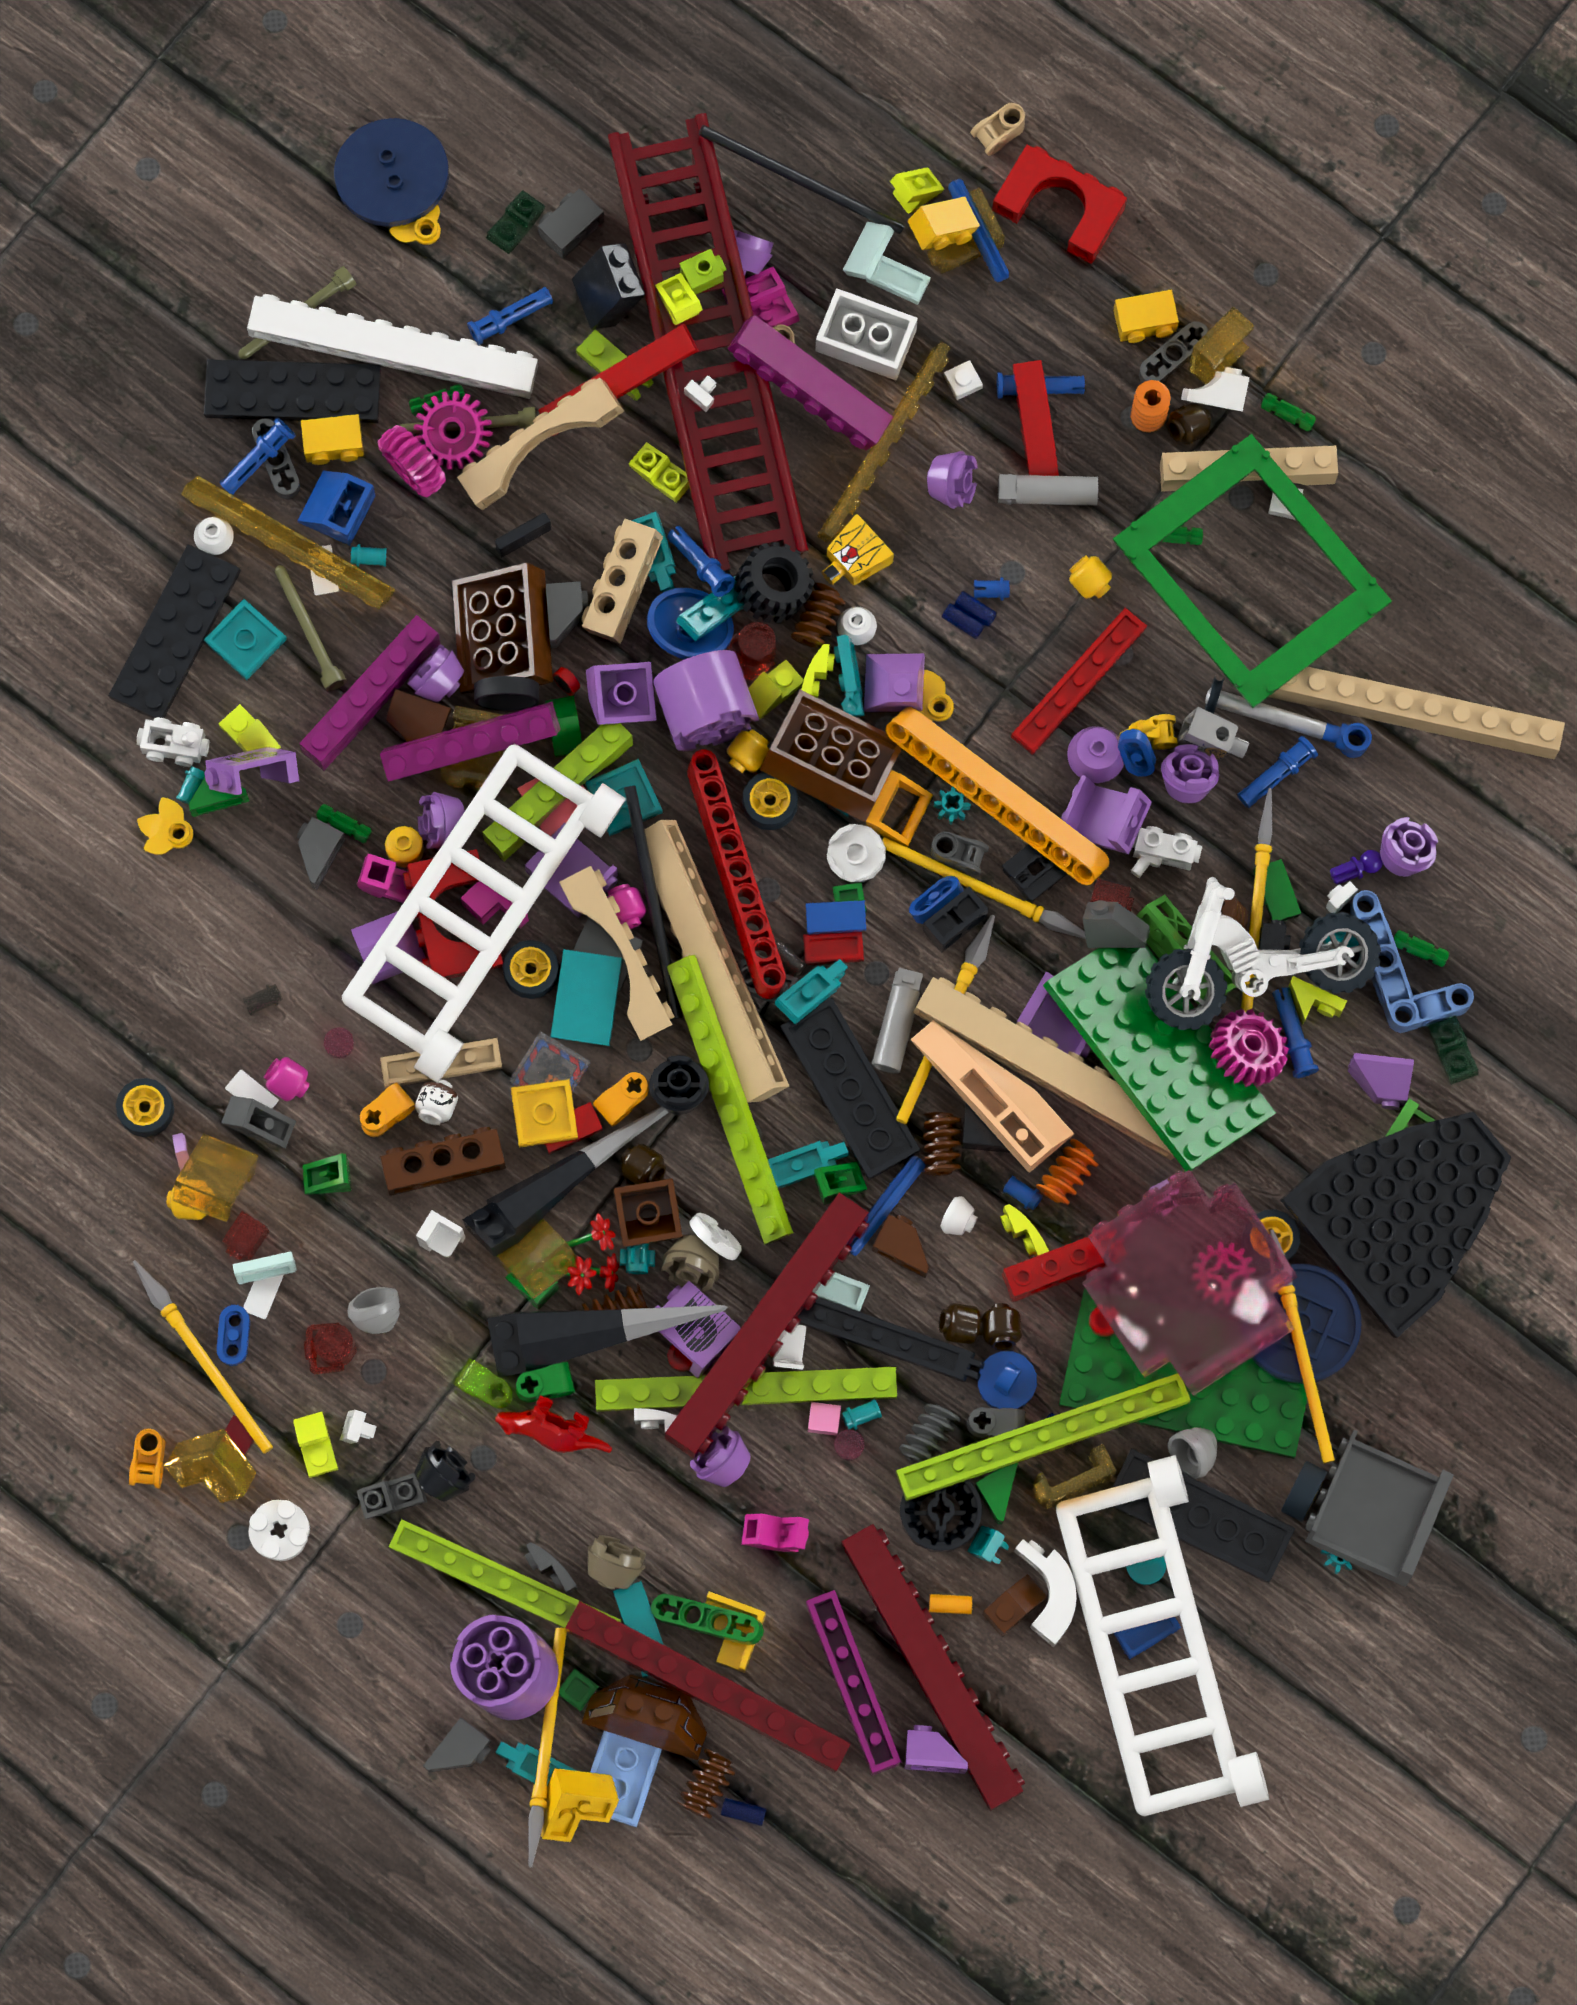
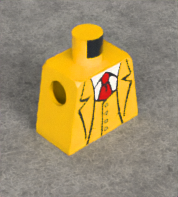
M856 514L828 546L827 557L832 563L821 573L831 585L843 576L852 585H856L892 564L894 553L865 521Z

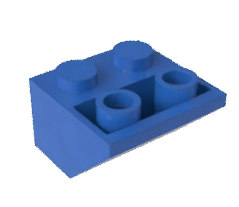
M323 471L298 519V523L350 546L376 496L372 484L348 473Z

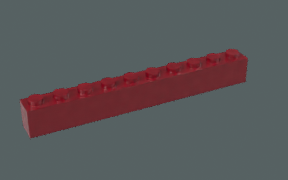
M840 1192L667 1429L665 1432V1439L694 1460L699 1453L702 1455L706 1454L714 1442L711 1436L717 1429L722 1431L731 1418L728 1413L734 1405L739 1407L749 1393L745 1389L752 1380L757 1382L766 1370L763 1364L769 1356L775 1358L783 1346L781 1340L787 1332L792 1334L801 1321L798 1316L804 1308L809 1310L818 1298L815 1292L822 1284L826 1287L835 1274V1271L832 1270L838 1261L843 1263L853 1249L849 1245L854 1238L858 1237L860 1239L865 1234L870 1225L867 1222L869 1212Z
M871 1524L841 1541V1546L954 1748L968 1762L967 1771L989 1810L992 1811L1022 1794L1023 1789L1021 1786L1025 1782L1018 1769L1011 1770L1006 1759L1010 1755L1002 1741L996 1743L991 1732L995 1729L987 1714L981 1716L976 1705L980 1702L971 1687L966 1690L961 1681V1678L965 1677L958 1662L954 1661L951 1663L946 1652L950 1649L942 1634L936 1636L931 1625L935 1622L926 1607L921 1609L916 1601L920 1595L913 1582L909 1581L906 1583L901 1572L905 1568L897 1554L891 1556L886 1546L890 1542L882 1528L877 1530L874 1524Z
M581 1601L578 1602L564 1631L834 1773L838 1770L851 1743Z

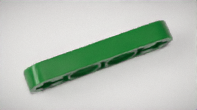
M670 1594L658 1595L651 1605L654 1617L665 1624L745 1645L756 1644L763 1636L764 1629L761 1622L755 1617ZM669 1604L673 1608L678 1609L679 1614L677 1615L670 1611H666L664 1614L661 1611V1607ZM693 1608H699L701 1612L699 1620L693 1624L688 1623V1612ZM726 1615L728 1618L726 1628L721 1631L715 1630V1619L718 1616ZM736 1623L743 1627L752 1626L754 1632L748 1633L746 1636L741 1630L735 1629Z

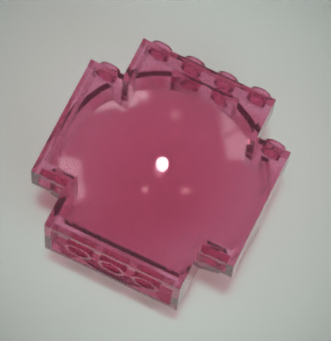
M1189 1169L1185 1173L1181 1170L1173 1174L1167 1180L1169 1183L1162 1188L1154 1187L1142 1196L1144 1200L1135 1206L1128 1204L1117 1212L1118 1217L1109 1223L1105 1220L1092 1228L1091 1231L1093 1233L1088 1237L1107 1267L1104 1269L1098 1267L1086 1275L1087 1280L1082 1284L1144 1378L1168 1362H1171L1194 1396L1294 1330L1290 1319L1273 1293L1298 1277L1236 1183L1230 1186L1228 1183L1220 1186L1213 1192L1214 1197L1209 1199Z

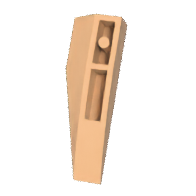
M934 1020L911 1039L914 1045L1028 1173L1034 1170L1074 1135L1072 1130L1034 1088Z

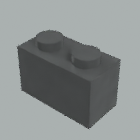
M579 188L574 194L572 192L568 193L553 213L549 211L540 219V225H538L539 236L564 259L604 223V211Z

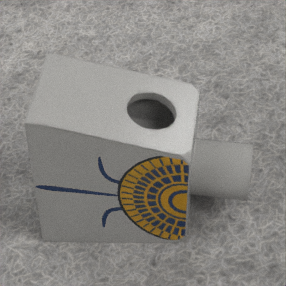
M1197 707L1184 719L1177 738L1178 746L1184 744L1197 745L1199 751L1206 753L1208 756H1211L1212 753L1217 760H1221L1228 753L1243 758L1248 749L1249 742L1235 737L1238 731L1236 724L1200 707Z

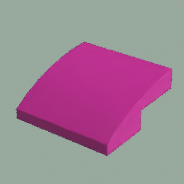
M774 266L745 279L753 315L755 314L772 328L777 325L790 326L800 321L799 315L789 299L786 288ZM721 289L722 294L727 302L725 290Z

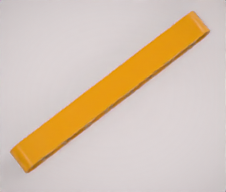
M906 707L886 725V733L894 743L1079 883L1091 885L1109 867V858L1103 850L918 710Z

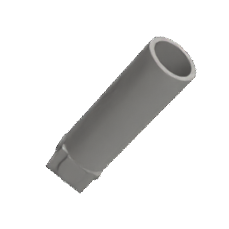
M999 474L998 503L1008 505H1097L1098 477Z
M899 968L895 972L871 1064L872 1067L878 1070L900 1073L915 1017L913 1011L920 998L919 991L923 979L922 973Z

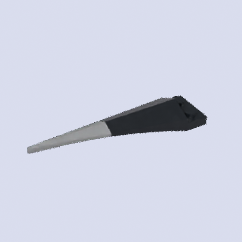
M659 1107L487 1199L488 1205L462 1219L465 1228L494 1257L519 1243L558 1202L598 1166L669 1112Z
M725 1305L611 1310L530 1311L491 1316L487 1320L498 1377L544 1368L725 1311L728 1307Z

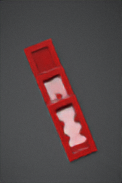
M1037 360L1013 364L1012 369L1029 475L1059 476L1042 361Z

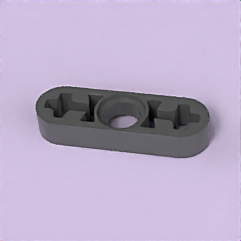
M1191 322L1142 362L1139 371L1141 382L1149 380L1164 382L1206 346L1209 336L1207 327L1201 322ZM1192 331L1194 334L1200 332V341L1193 339L1188 344V348H1186L1185 343L1190 339V332ZM1169 348H1178L1182 353V357L1177 361H1171L1167 358L1166 351ZM1161 359L1164 365L1158 369V377L1154 375L1148 377L1147 368L1155 369L1160 364Z
M260 419L254 424L252 434L255 443L259 435L262 434L261 429L267 428L269 431L275 424L274 421ZM284 444L278 450L285 457L283 463L273 466L267 459L264 465L276 494L280 498L291 499L299 493L300 482ZM285 471L287 480L293 482L291 483L290 490L280 487L283 484L279 473Z

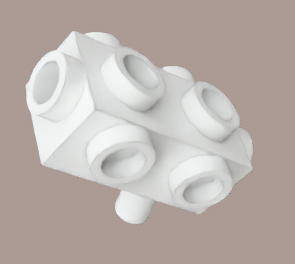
M159 717L154 718V721L145 719L144 728H139L137 734V745H140L142 754H147L146 758L148 760L163 762L164 757L175 759L177 765L191 767L193 762L200 763L201 756L207 757L210 740L205 739L204 730L200 729V726L197 724L184 722L182 726L171 724L170 720ZM158 738H163L165 740L164 745H157L154 743Z
M1147 826L1146 829L1140 828L1132 848H1135L1133 857L1139 858V860L1131 869V873L1140 878L1149 865L1160 867L1161 864L1191 870L1193 862L1199 863L1202 846L1197 845L1198 841L1192 840V837L1187 834H1165L1162 829L1154 826Z

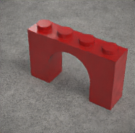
M1027 144L995 196L992 211L1017 224L1032 198L1040 191L1051 187H1060L1073 192L1082 202L1084 215L1068 241L1067 251L1093 264L1125 210L1127 197L1119 189L1112 186L1108 188L1099 183V180L1089 173L1082 174L1076 171L1069 162L1065 160L1058 161L1050 157L1043 148L1038 146L1033 148Z
M477 849L467 851L479 859ZM433 859L407 864V872L402 873L406 890H413ZM451 863L429 897L435 901L446 890L479 882V880ZM419 912L415 918H418L420 929L415 930L418 946L419 948H425L427 957L422 959V963L446 979L464 976L480 951L466 942H456L445 938L436 929L433 921ZM501 953L490 970L502 968Z

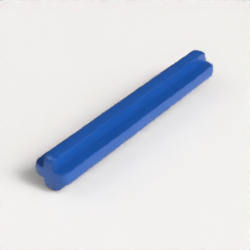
M957 179L949 183L948 190L953 199L966 197L980 225L972 234V237L996 282L1006 280L1009 277V271L963 180Z
M914 1155L910 1157L869 1210L867 1222L870 1225L860 1239L855 1237L849 1245L853 1248L850 1254L854 1256L859 1254L923 1171L926 1165L920 1158Z

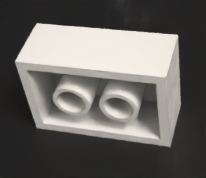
M836 288L817 335L815 351L897 380L916 333L918 318Z

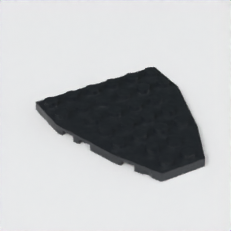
M1473 1111L1411 1126L1326 1160L1282 1197L1280 1201L1393 1338H1398L1444 1295L1445 1287L1452 1275L1456 1274L1460 1261L1466 1251H1469L1488 1218L1491 1210L1489 1207L1495 1192H1498L1500 1188L1502 1174L1507 1170L1511 1156Z

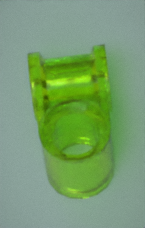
M471 1358L468 1359L453 1383L462 1391L472 1397H477L496 1409L507 1407L513 1398V1392L505 1380ZM502 1387L504 1396L502 1398L497 1396L494 1400V1396L491 1393L492 1390H499Z

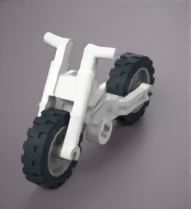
M1210 877L1206 883L1207 886L1202 903L1197 910L1188 944L1184 946L1186 950H1173V953L1169 955L1167 953L1160 957L1161 960L1157 964H1153L1151 967L1152 972L1146 978L1147 989H1145V994L1151 1010L1168 1026L1180 1030L1190 1028L1195 1030L1199 1029L1203 1024L1208 1025L1213 1021L1212 1018L1215 1015L1218 1016L1222 1011L1221 1006L1223 1003L1225 1004L1227 998L1225 995L1227 990V982L1224 979L1225 975L1217 963L1210 958L1211 955H1209L1212 945L1218 946L1227 963V967L1233 970L1231 977L1233 984L1251 997L1262 995L1268 987V981L1273 977L1294 975L1304 972L1314 984L1324 990L1340 994V992H1353V989L1362 988L1366 985L1365 982L1368 979L1371 980L1374 977V970L1380 964L1378 957L1379 953H1381V948L1377 942L1378 937L1376 933L1372 931L1367 923L1354 915L1340 912L1338 914L1329 913L1323 918L1319 917L1314 920V924L1306 928L1304 939L1300 940L1299 947L1301 948L1259 950L1252 936L1240 923L1229 916L1221 915L1224 899L1231 900L1235 894L1234 890L1220 885L1216 878ZM1335 932H1346L1342 942L1337 941L1334 935ZM1353 935L1359 945L1349 948L1347 944ZM1329 936L1331 941H1329L1327 944H1322L1323 941ZM1360 951L1356 964L1350 957L1354 956V952ZM1346 962L1353 966L1350 971L1342 974V965H1345ZM1336 966V974L1329 973L1325 968ZM1176 972L1177 978L1172 983H1167L1168 979ZM1202 976H1204L1206 982L1201 983ZM1165 987L1177 991L1169 1000H1167L1165 995ZM1207 988L1205 998L1202 1000L1200 998V989ZM1182 996L1183 1011L1171 1006ZM1193 998L1200 1003L1196 1008L1189 1010V999Z

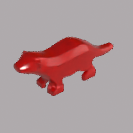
M541 1395L534 1409L523 1412H499L495 1417V1421L501 1426L506 1435L519 1434L530 1437L554 1452L567 1453L582 1449H598L607 1453L612 1451V1447L606 1442L585 1434L589 1417L575 1412L573 1416L575 1420H565L561 1416L549 1412L553 1401Z

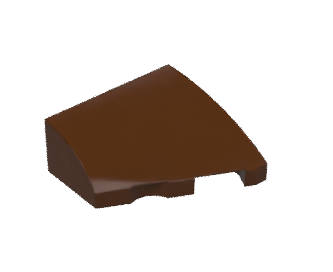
M395 689L386 721L408 742L443 732L451 713V708Z

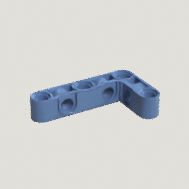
M1368 890L1357 893L1351 903L1350 914L1358 917L1370 926L1378 937L1377 942L1381 948L1379 956H1386L1391 961V966L1381 967L1380 965L1374 970L1375 975L1372 978L1374 988L1390 1028L1395 1032L1403 1033L1435 1025L1466 1013L1474 999L1473 991L1466 984H1454L1413 996L1391 929L1384 916L1377 895ZM1360 901L1368 902L1372 906V911L1362 912L1359 910L1357 903ZM1461 994L1466 999V1004L1456 1005L1453 1003L1451 995ZM1405 1011L1408 1013L1410 1021L1406 1023L1398 1021L1395 1017V1012Z

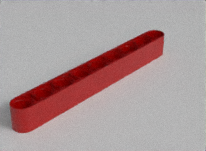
M700 749L691 758L687 769V776L754 988L762 998L772 999L780 993L785 983L786 975L718 760L711 751ZM696 764H704L708 770H700ZM711 790L715 792L717 796L710 797L706 795L704 791ZM712 817H721L725 823L719 824ZM728 843L734 850H725L721 844ZM730 870L739 871L742 877H734ZM738 897L748 898L751 904L741 903ZM747 924H755L758 926L759 931L750 930ZM755 951H764L768 958L758 957ZM764 978H772L777 985H768Z

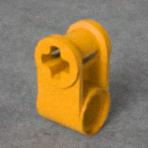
M631 1072L625 1075L613 1087L607 1089L593 1102L594 1107L612 1127L622 1121L632 1109L647 1097L649 1088L645 1076L641 1073ZM641 1082V1092L632 1091L629 1093V1083L638 1084Z
M397 1082L390 1085L361 1111L360 1122L363 1132L370 1137L383 1135L415 1110V1102ZM370 1117L374 1119L379 1118V1124L375 1125L373 1122L369 1124L368 1119Z
M144 1429L135 1438L133 1459L129 1472V1485L131 1486L141 1483L154 1485L155 1488L159 1489L161 1487L165 1440L156 1430ZM148 1436H156L158 1440L157 1447L152 1451H145L143 1448L144 1439ZM141 1472L152 1473V1475H149V1474H140V1473H141Z

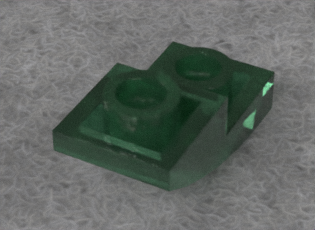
M522 190L506 207L504 215L487 232L486 239L507 254H510L545 210V205Z
M1456 1015L1428 1025L1432 1041L1450 1084L1452 1085L1477 1076L1479 1073L1478 1067L1467 1046V1038Z

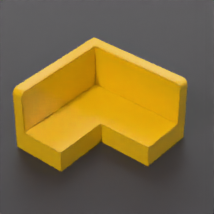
M708 1591L705 1604L751 1615L763 1625L766 1612ZM721 1615L715 1619V1630L721 1631L726 1628L728 1624L727 1616ZM736 1623L735 1629L741 1630L746 1636L748 1633L754 1632L752 1626L743 1627ZM724 1639L716 1663L745 1673L755 1644L745 1645Z
M555 1768L547 1785L548 1793L547 1800H545L547 1801V1808L544 1809V1825L541 1837L546 1840L571 1842L580 1820L609 1823L619 1801L612 1776Z

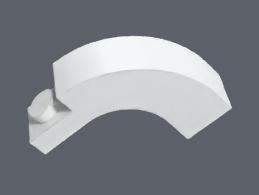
M1023 1539L1014 1552L1041 1574L1048 1588L1047 1605L1030 1628L1054 1647L1066 1632L1075 1612L1077 1599L1075 1581L1066 1561L1055 1549L1045 1558L1043 1556L1045 1551L1032 1540L1027 1543Z

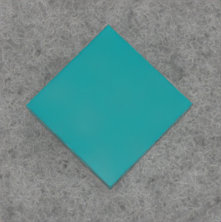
M243 599L204 639V642L245 680H248L287 640V637L250 603Z
M639 759L585 782L587 790L593 795L601 784L604 783L625 798L624 788L635 785L643 822L663 813ZM627 800L607 829L609 837L632 827Z

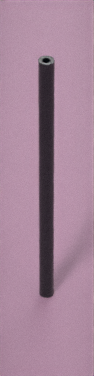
M702 125L699 130V136L875 223L890 226L897 234H901L904 229L903 223L705 125Z
M635 785L628 786L624 790L667 1003L675 1016L672 1019L682 1018L680 1003L667 966L672 963Z

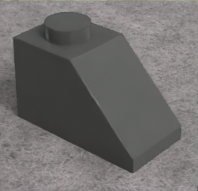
M581 581L546 584L551 648H557L582 620L583 608L589 606L587 590H581Z
M312 817L308 824L306 822L303 823L297 838L299 839L298 844L311 886L318 890L345 842L343 832Z
M1098 900L1087 903L1083 916L1087 948L1146 947L1150 926L1118 902Z
M231 1096L221 1123L241 1134L286 1149L296 1121L254 1099Z
M460 1718L423 1767L428 1772L472 1767L476 1761L481 1764L491 1752V1749L488 1747L491 1741L463 1718Z

